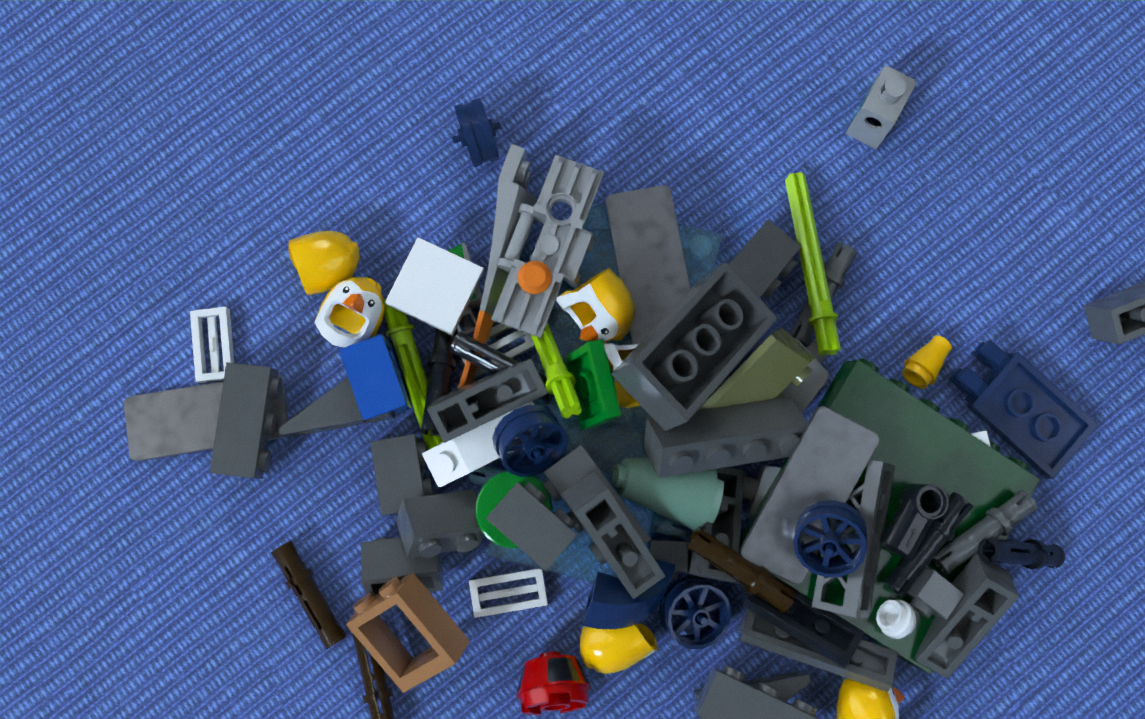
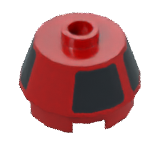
M551 651L541 653L539 658L531 659L523 664L516 697L520 699L523 714L541 715V711L560 710V714L585 708V703H589L588 691L591 690V686L577 657L561 655V652Z

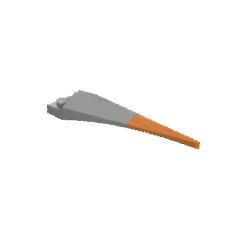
M511 144L499 175L492 246L482 301L473 334V339L485 345L494 323L491 318L509 275V272L497 266L500 258H504L521 215L518 212L520 205L528 204L534 206L538 200L527 191L532 172L529 171L530 162L527 161L526 150L514 144ZM475 351V354L482 356V354ZM466 360L458 389L472 383L477 365Z

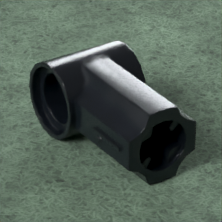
M909 484L905 486L899 495V508L879 542L891 552L905 559L912 560L934 519L942 517L947 511L949 502L946 491L935 484ZM923 493L927 500L924 509L920 505V498Z

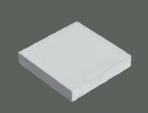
M417 237L385 303L453 336L484 273V268Z

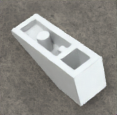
M531 401L523 406L534 405V403ZM510 412L446 443L442 442L422 453L438 487L500 458L494 449L492 437L496 426Z

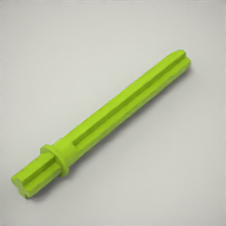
M802 172L790 173L785 180L796 240L801 246L799 255L812 316L809 319V325L814 327L819 355H835L841 350L836 322L839 318L838 314L833 312L807 180Z
M385 303L384 316L389 329L386 332V336L392 339L421 429L428 382L412 334L414 325L409 324L405 313ZM430 430L427 435L422 434L427 450L443 442L441 436H430Z
M547 322L541 338L533 335L531 337L547 379L545 384L546 390L554 395L562 418L569 419L572 414L579 415L582 411L574 390L576 379L572 373L568 372Z

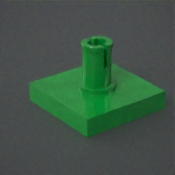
M603 339L589 341L564 357L563 362L568 372L572 373L576 379L574 390L582 408L581 413L576 415L580 431L595 428L621 416L613 376L611 375L612 370L610 371Z

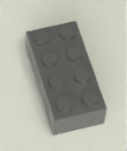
M723 262L705 274L611 375L664 431H668L688 422L776 321L777 317L726 262Z

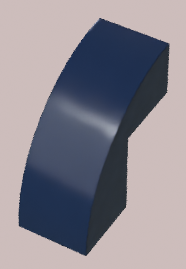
M655 559L665 577L635 599L631 597L618 577L597 572L588 595L583 626L596 629H621L633 626L647 619L660 605L676 565Z

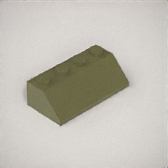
M781 327L772 333L698 410L785 398L786 396L782 391L790 382L797 387L813 371L807 365L814 357Z

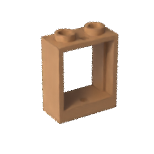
M414 572L401 580L393 577L379 589L377 595L373 596L370 592L353 606L356 612L346 623V626L403 693L455 665L470 642ZM397 604L432 647L413 657L378 615Z

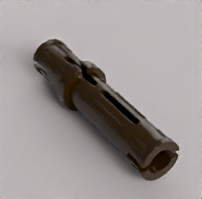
M699 526L695 529L689 538L691 541L686 543V548L700 555L745 586V592L751 596L757 594L782 613L789 609L794 601L790 597L795 598L796 591L791 590L769 575L767 568L764 566L758 567L703 530L702 527Z
M292 540L273 550L271 555L287 580L285 585L288 590L292 588L310 622L320 636L325 649L346 638L347 635L337 622L335 615L312 577L314 572L311 568L307 569Z
M353 634L366 694L362 696L363 703H368L371 719H394L390 700L393 692L392 688L387 687L384 670L370 654L374 674L371 673L366 648ZM373 680H375L377 684L379 698L383 711L382 713L379 710Z

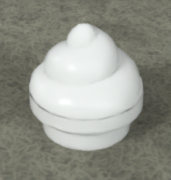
M887 600L877 611V624L881 631L891 638H904L912 633L916 627L915 611L909 603L903 600Z

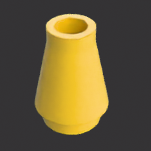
M935 335L930 342L905 360L902 370L905 380L919 389H925L928 385H933L948 353L952 350L950 342L942 336Z

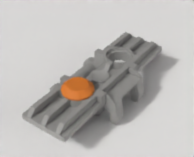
M555 155L537 203L534 206L528 204L520 205L518 212L521 215L504 258H500L497 266L509 272V275L491 318L492 321L539 338L542 337L563 280L568 282V285L571 287H578L581 275L578 272L586 250L591 251L596 240L594 235L583 229L603 178V171ZM558 202L569 204L572 208L571 216L562 221L555 219L551 215L553 205ZM535 220L543 223L544 226L531 260L526 263L520 261L519 258Z

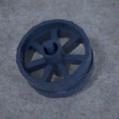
M480 98L471 100L470 103L464 105L463 103L455 105L454 108L460 129H457L458 135L452 137L454 144L461 142L462 147L467 146L474 167L483 165L482 163L487 161L499 160L494 136H496L495 130L502 129L500 122L493 124L492 120L487 118Z
M526 405L513 410L502 418L496 426L492 437L494 449L500 456L503 466L511 474L520 477L534 476L549 469L564 455L568 444L567 434L559 424L558 419L549 408L542 405ZM514 451L512 455L507 454V452Z
M836 500L814 503L808 506L798 518L793 540L795 555L801 564L814 574L827 578L842 577L850 574L863 563L867 552L868 533L866 522L861 514L849 504ZM820 518L822 529L808 523ZM829 518H835L841 521L837 523L836 521H829ZM848 525H851L858 534L841 533ZM801 532L817 539L804 544L801 539ZM842 544H860V547L851 554ZM820 549L824 557L817 556L812 551ZM838 554L842 557V559H830V557H835Z
M685 576L675 580L667 588L659 605L658 614L662 626L679 645L689 649H704L715 644L725 634L731 620V607L728 598L710 580L699 576ZM699 589L695 599L689 596L688 592ZM711 589L717 599L704 603L707 593ZM683 597L680 607H675L678 600ZM717 609L714 618L711 619L709 611ZM672 615L684 616L672 627ZM691 623V635H680ZM707 626L703 631L700 632V628Z

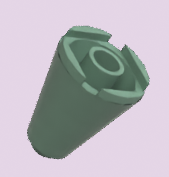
M648 457L623 459L621 465L616 464L611 480L612 486L616 487V492L620 497L694 531L699 526L706 531L708 529L704 524L715 521L724 491V481L717 479V469L659 478Z

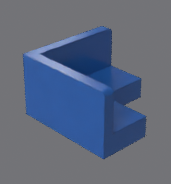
M382 334L339 349L358 408L364 420H369L391 411L398 414L412 409L402 382L404 376L394 346Z

